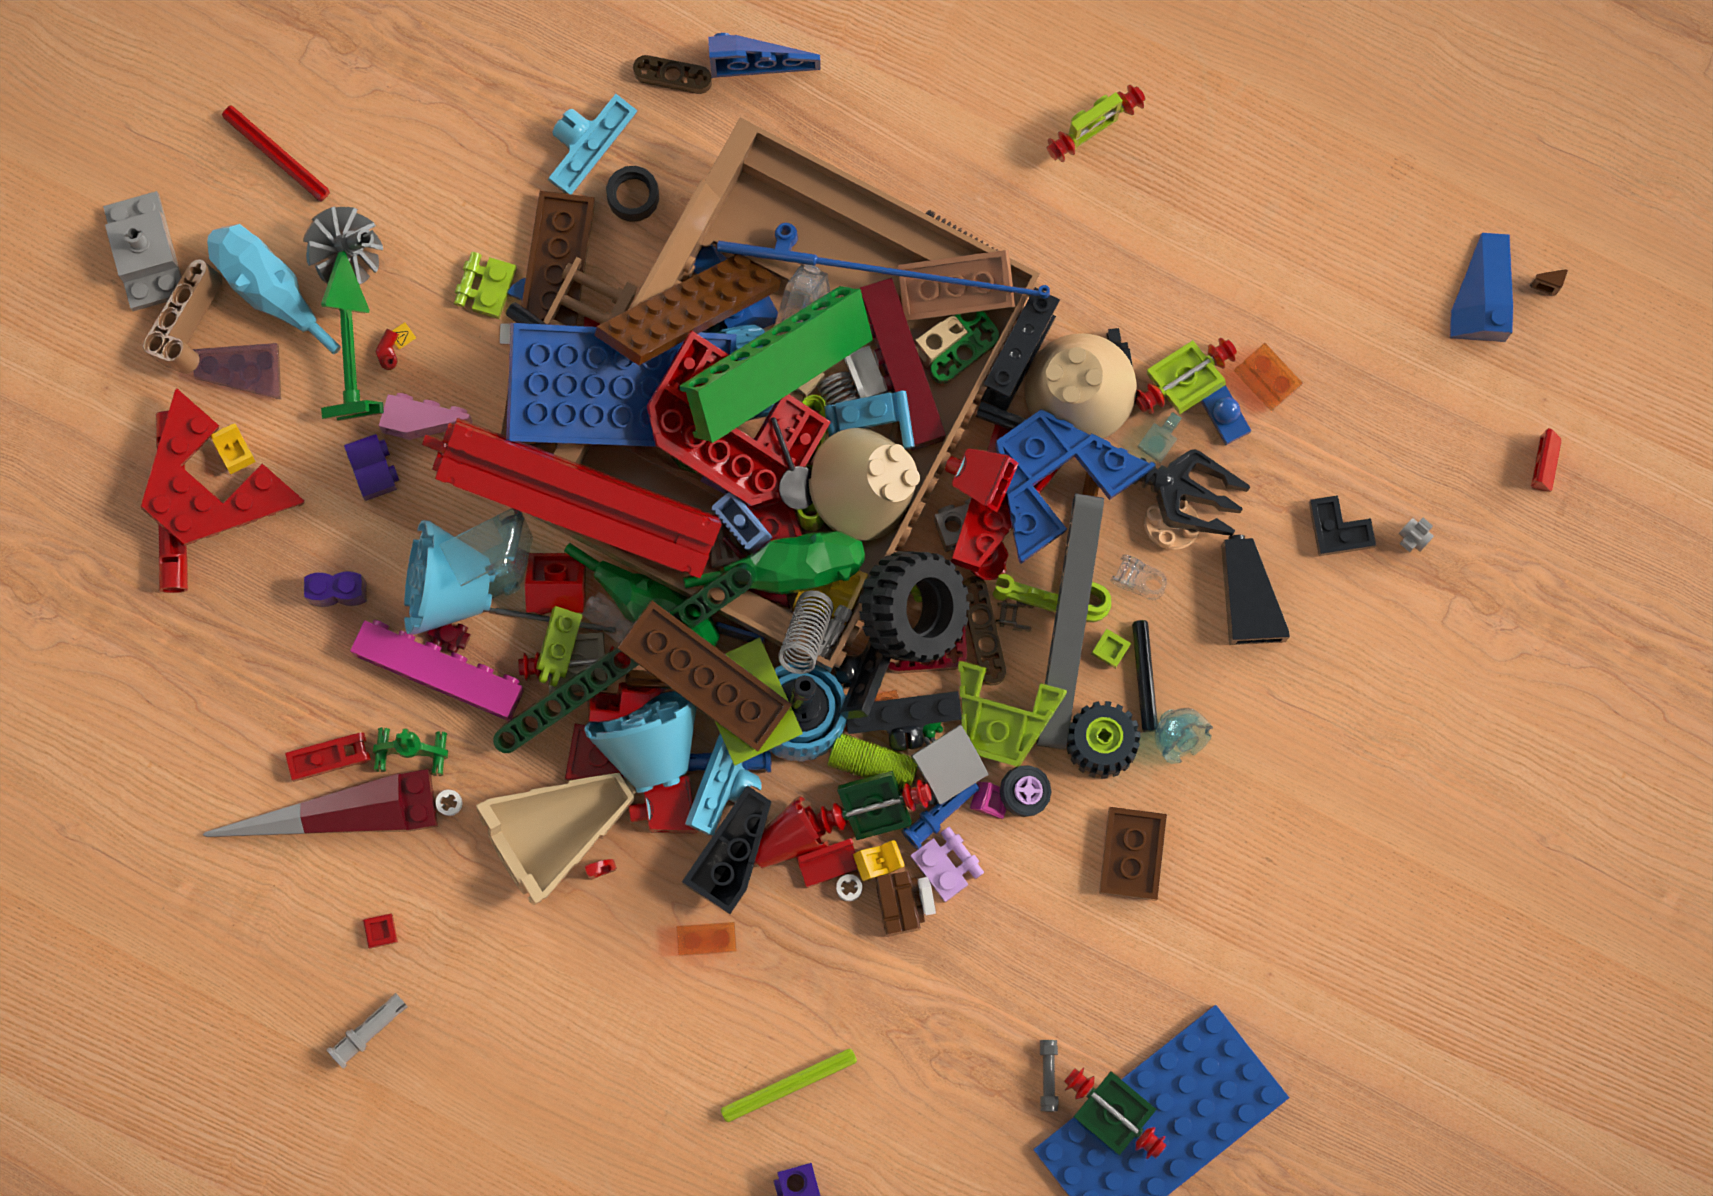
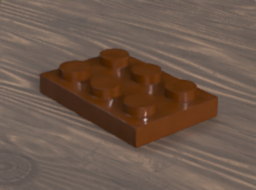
M1109 807L1099 894L1153 901L1158 900L1167 814Z

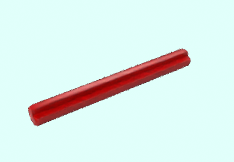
M230 105L223 111L222 116L230 125L318 201L322 202L328 197L330 191L322 182L234 106Z

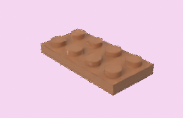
M1009 250L898 265L899 270L1013 287ZM899 276L902 306L907 321L1015 307L1013 292Z

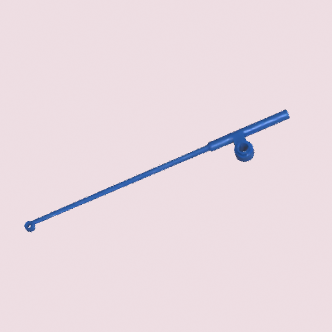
M782 223L776 228L775 238L777 242L775 249L720 240L717 244V251L812 266L820 264L1034 295L1041 298H1048L1050 295V288L1047 285L1040 286L1039 291L820 258L815 254L794 252L791 249L798 241V233L795 226L790 223Z

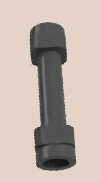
M1040 1040V1055L1043 1056V1096H1040L1041 1111L1056 1112L1059 1105L1058 1096H1055V1055H1058L1057 1040Z

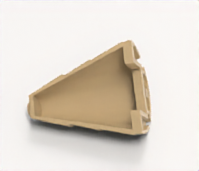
M620 773L570 780L568 784L531 789L529 792L487 799L477 804L476 808L482 825L488 826V837L506 870L523 895L529 893V902L536 905L550 895L567 873L577 866L599 838L603 839L634 801L633 794L636 792L633 785L627 779L623 780Z

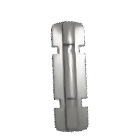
M843 605L838 606L834 613V619L831 618L819 652V655L825 659L828 658L832 651L830 648L832 645L835 646L845 627V621L848 622L852 615V611Z

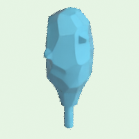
M241 224L224 226L213 230L208 235L209 260L222 273L231 288L254 309L277 317L302 332L309 331L333 355L340 351L341 346L316 323V317L302 298L296 275L257 236Z

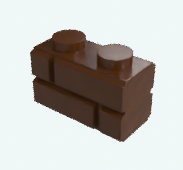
M909 871L875 877L886 937L919 931L921 929L920 923H924L925 918L922 905L916 906L914 895L919 894L917 878H911Z

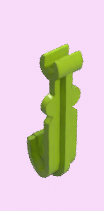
M1008 574L998 576L996 581L998 586L995 587L992 594L995 599L1003 601L1009 598L1056 613L1058 594L1015 582ZM1092 582L1090 593L1101 600V604L1098 606L1088 605L1086 622L1094 623L1101 621L1108 615L1111 609V595L1104 586Z

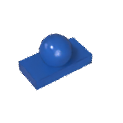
M1226 385L1201 401L1225 445L1251 433V429L1241 413L1239 403L1233 399Z

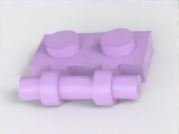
M950 826L940 833L947 841L946 844L940 847L933 838L910 856L924 876L928 877L930 884L944 902H947L968 886V883L962 876L967 871L975 879L984 873L978 865L980 861L975 855L972 856L962 844L964 840L959 834L956 835ZM952 850L963 862L957 868L947 857V854Z

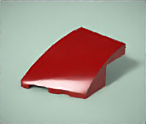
M621 682L618 684L617 694L599 692L587 701L589 721H609L626 716L641 708L667 689L628 687L626 682Z

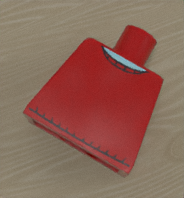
M969 448L965 451L962 460L951 456L946 462L945 471L955 475L952 486L998 513L1019 463L1008 455Z
M689 776L680 777V782L673 786L664 787L662 783L644 792L645 803L629 806L631 822L648 820L651 833L696 834V829L685 824L693 804Z

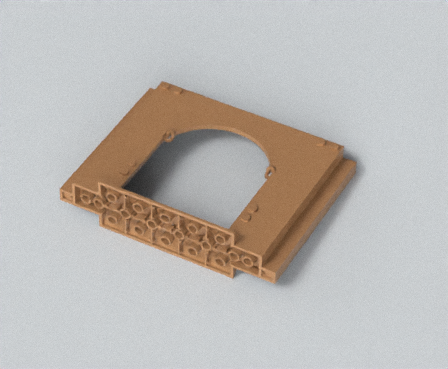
M740 117L705 181L701 180L630 309L682 283L683 280L689 279L695 269L696 256L702 247H709L712 243L717 245L720 240L775 249L777 242L775 230L782 223L794 225L798 233V241L791 251L815 254L820 258L898 269V265L995 252L996 250ZM746 256L751 262L818 298L823 297L839 286L860 289V287L892 278L902 305L899 276L820 264L812 266ZM1010 258L1013 287L1034 290L1036 287L1039 289L1041 284L1036 281L1040 273ZM1014 293L1015 307L984 311L999 331L998 341L991 350L946 384L936 383L930 376L931 365L926 368L921 361L946 436L943 442L914 451L911 448L905 449L915 462L917 471L920 474V481L915 487L908 511L899 526L884 537L871 541H861L865 552V560L859 571L867 573V579L871 576L869 574L871 569L875 565H879L878 562L882 558L897 552L895 551L897 546L903 548L912 530V527L908 525L910 522L914 524L917 522L926 504L921 500L923 497L929 499L938 481V478L934 475L936 473L942 474L946 462L951 456L947 452L948 449L954 451L964 432V429L960 428L961 424L964 426L968 425L977 407L973 401L980 402L987 388L984 386L986 377L994 366L999 352L1004 347L1012 331L1011 329L1014 328L1030 295ZM975 312L960 314L961 318L967 322H971L976 318ZM951 315L907 321L914 342ZM982 320L975 327L970 328L974 331L977 327L982 333L980 340L984 341L987 339L991 342L992 333L990 331L985 333L980 328L981 323H983ZM961 346L957 349V355L962 360H968L972 357V351L969 347ZM951 355L947 356L951 358L950 363L944 367L940 364L938 365V375L945 374L948 376V369L954 364ZM893 422L889 440L903 447L900 422ZM559 443L554 452L557 456L695 507L703 512L712 510V506L725 495L632 445ZM795 509L796 517L802 535L809 534L812 532L833 531L825 522L823 526L817 531H806L801 527L799 522L798 510ZM809 511L805 515L814 516L817 512ZM532 516L687 598L705 586L685 589L683 577L692 576L687 572L676 570ZM722 522L724 536L730 540L728 528ZM717 535L714 546L717 560H721L722 557ZM737 540L738 549L747 557V551ZM726 545L728 558H733L732 550ZM708 555L709 558L702 574L720 571L723 566L712 569L710 555ZM715 587L711 589V596L715 600H723L725 598V594L720 588ZM747 590L716 613L782 647L792 619V608L798 592L786 594L790 608H787ZM860 596L835 646L832 645L830 648L832 651L828 658L825 659L820 655L817 657L815 665L828 672H831L834 666L840 667L847 654L842 651L844 646L851 647L860 629L856 626L858 620L864 622L860 620L859 611H862V603H859ZM805 618V619H807V620H809V621L817 622L816 620H811V619ZM804 622L807 625L817 627L814 624ZM802 626V627L805 628V629H808V630H811V631H815V630H813L812 628H809V627H806V626ZM801 631V632H803V633H805V634L813 635V634L810 633V632ZM800 635L803 638L811 639L805 635ZM798 639L799 641H801V642H803V643L811 644V643H809L808 641H805V640H802V639ZM790 648V650H791L792 652H794L795 654H797V655H799V656H804V657L810 656V655H807V654H801V653H799V652L794 651L792 648ZM795 648V649H797V650H799V651H801V652H806V651H804V650H802V649Z

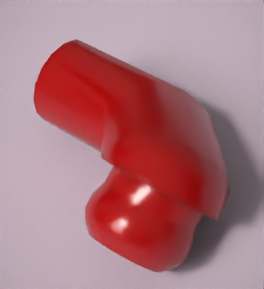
M386 329L375 350L378 361L385 370L394 369L398 363L393 346L399 334L390 329Z

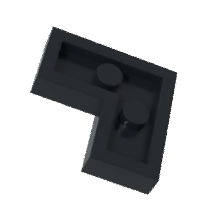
M1338 495L1310 499L1309 507L1319 556L1376 547L1371 518L1343 522Z

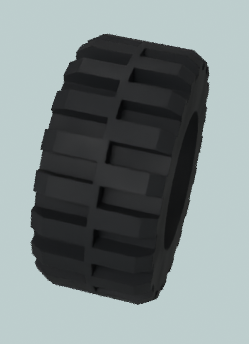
M899 551L882 558L878 562L879 565H875L869 572L870 578L865 579L862 586L864 593L860 595L859 603H862V611H859L860 620L864 621L862 628L865 635L871 637L869 642L875 649H878L880 654L885 657H891L894 660L930 662L931 660L942 658L945 653H949L956 646L954 642L961 639L963 635L962 628L967 625L968 621L966 617V611L969 610V601H966L968 590L967 586L961 582L964 580L959 570H955L956 567L950 560H945L942 555L937 553ZM916 584L922 597V612L918 623L912 629L907 618L906 607L910 591Z

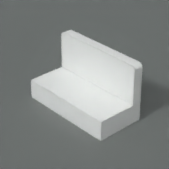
M870 346L858 349L844 358L860 398L888 393Z

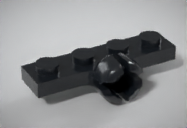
M869 640L863 653L859 655H846L840 667H835L837 681L840 684H844L845 689H849L840 710V714L846 720L869 716L890 664L891 657H885L880 654L878 649H875Z
M959 692L876 701L873 703L868 717L846 720L847 734L885 730L889 735L890 747L893 750L902 751L906 750L905 733H907L909 749L920 748L924 744L923 728L925 725L962 720Z

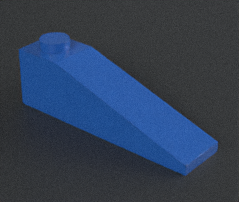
M1481 233L1451 310L1450 338L1506 342L1513 333L1510 234Z

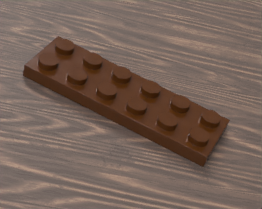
M654 601L649 602L616 647L757 752L792 706L790 702Z

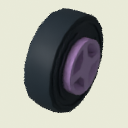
M1029 765L1018 766L1008 771L1001 780L999 789L1000 798L1005 808L1012 814L1021 817L1035 816L1043 811L1050 802L1052 793L1050 781L1046 774L1040 769Z

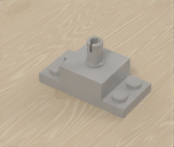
M155 191L103 206L108 223L105 224L115 265L118 276L124 283L131 310L137 311L167 302L182 276L159 193Z

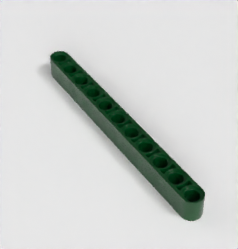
M738 563L667 612L692 629L745 593L754 583L756 572L750 564ZM742 571L747 574L748 583H737L734 573ZM715 587L723 590L725 598L723 600H715L711 596V589ZM689 604L698 605L701 609V615L698 617L690 615L687 606ZM615 647L506 722L494 735L493 744L495 748L502 753L515 751L636 668L638 664L632 659L628 665L619 662L617 654L621 651ZM596 668L603 669L607 673V680L596 678L594 670ZM573 684L580 685L584 690V695L576 696L572 692L571 686ZM550 700L557 701L561 706V711H552L548 706V702ZM526 716L534 717L538 722V727H529L525 721ZM503 732L511 733L515 738V743H507L503 739Z

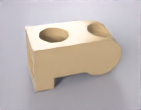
M955 315L938 323L914 342L919 358L926 368L932 365V362L968 334V331Z

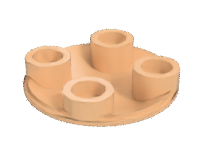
M1180 501L1181 512L1199 518L1196 511L1188 504V501ZM1158 502L1151 505L1146 512L1144 519L1145 531L1149 538L1162 548L1170 550L1186 548L1199 535V531L1166 526L1163 522Z

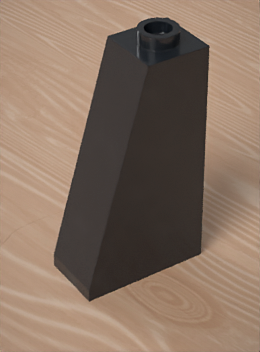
M1245 535L1229 536L1221 545L1229 645L1286 642L1290 637L1289 629L1254 539H1245Z

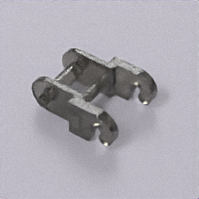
M1006 600L997 603V606L1001 607L1000 619L995 620L996 624H1000L999 627L1007 625L1013 626V630L1031 631L1032 627L1017 624L1016 616L1019 607L1024 608L1028 606V608H1034V606L1019 601L1016 604L1007 603ZM1007 608L1013 609L1012 621L1006 620Z

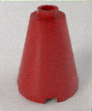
M799 796L794 799L764 828L754 866L759 865L761 868H765L829 846V840L826 842L822 840L821 836L825 835L826 832L820 828L815 812L810 805L804 808L801 804L805 800L803 797Z

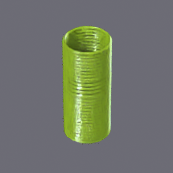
M842 733L840 737L835 739L827 763L828 767L830 766L850 774L854 773V776L857 775L861 778L893 771L901 792L905 783L912 786L918 769L911 756L898 753V751L895 752V750L887 749V747L884 748V746L876 745L875 747V743L872 745V742L869 743L868 741L860 740V738L857 739V737L849 736V734L846 735V733Z

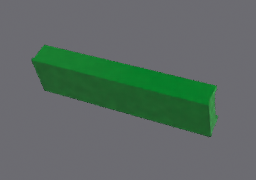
M843 286L837 287L680 385V390L686 392L696 431L693 432L694 438L714 443L872 341L873 338L861 290ZM821 307H827V308L822 309V310H817V309H819V308H821ZM748 357L744 360L735 361L739 358ZM706 383L705 385L694 387L695 385Z

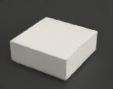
M928 877L919 878L917 883L923 912L926 915L936 914L930 881Z

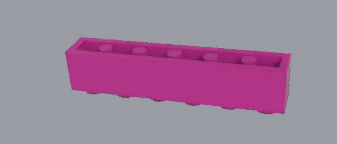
M374 619L373 623L364 620L350 650L355 657L506 721L512 719L524 693L518 679L506 674L501 678L492 674L494 670L488 666L478 663L477 667L466 663L468 659L454 652H452L451 656L440 652L441 647L426 641L425 645L415 642L416 637L407 634V632L400 630L399 634L389 631L390 626Z

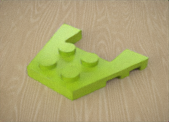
M959 661L958 668L961 676L960 697H962L963 714H961L962 727L978 755L1016 767L1020 766L1062 702L1067 690L1040 683L1033 712L979 697L986 668Z

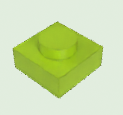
M1106 629L1091 655L1116 669L1131 643Z

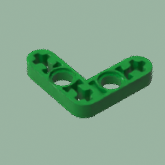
M984 311L975 312L976 318L971 322L964 321L960 314L955 315L968 331V334L932 362L930 376L936 383L946 384L996 345L999 331ZM982 320L983 323H981L980 328L985 333L989 331L992 333L991 342L987 339L981 341V331L977 327L974 331L970 328L975 327ZM961 346L969 347L972 351V357L968 360L960 359L957 355V349ZM951 355L954 364L948 369V376L945 374L938 375V365L940 364L944 367L950 363L951 358L947 356Z

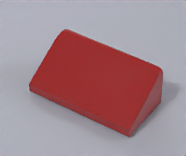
M1550 428L1546 429L1540 436L1531 483L1532 488L1547 492L1553 490L1562 442L1558 434Z

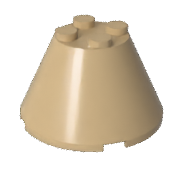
M1071 334L1052 341L1036 355L1025 379V400L1031 416L1042 409L1052 414L1056 419L1065 420L1089 435L1092 433L1105 439L1115 433L1128 419L1134 407L1137 383L1129 359L1114 343L1093 334Z
M850 428L831 435L819 446L811 462L813 467L811 479H809V489L815 509L822 520L833 531H842L860 541H871L888 535L902 522L908 511L915 487L920 481V474L917 471L913 458L901 445L895 444L875 431L864 428Z

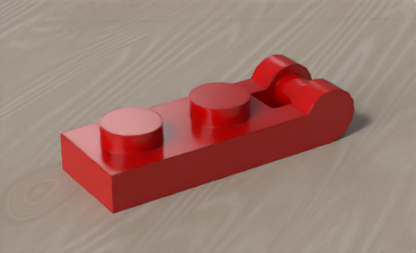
M356 733L286 752L285 756L291 780L296 782L370 762V752H366L364 744L366 742L365 733ZM353 746L355 754L347 756L345 747Z

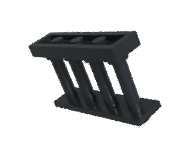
M1030 295L984 383L987 389L981 398L982 402L1005 411L1008 410L1032 361L1055 321L1056 316L1053 313L1060 299L1049 295L1048 298Z

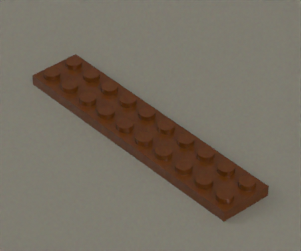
M541 190L539 192L521 306L542 321H544L565 280L561 277L568 263L573 264L576 257L582 259L579 271L585 272L595 197ZM574 281L567 295L580 301L582 284ZM561 305L554 320L567 326H576L578 313ZM508 394L501 432L504 436L507 433ZM523 442L554 454L558 447V443Z

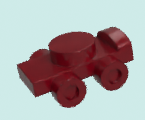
M451 623L428 632V635L433 637L431 643L439 647L442 646L443 642L448 643L447 650L457 653L459 649L465 650L471 634L467 633L468 627L458 623L456 628Z

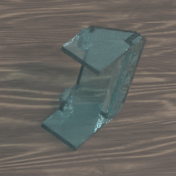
M512 508L440 544V547L460 586L487 573L489 576L495 575L494 582H489L488 590L493 599L503 593L510 595L521 588L519 584L524 579L533 536L522 512Z

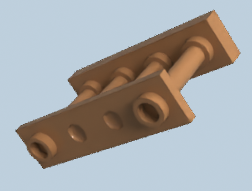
M576 257L573 264L568 263L561 277L565 280L543 322L547 325L567 326L554 320L561 305L602 324L629 309L637 293V286L627 282L624 289L611 287L579 271L582 259ZM576 281L613 299L612 303L615 306L612 312H600L568 296L567 293L573 282Z

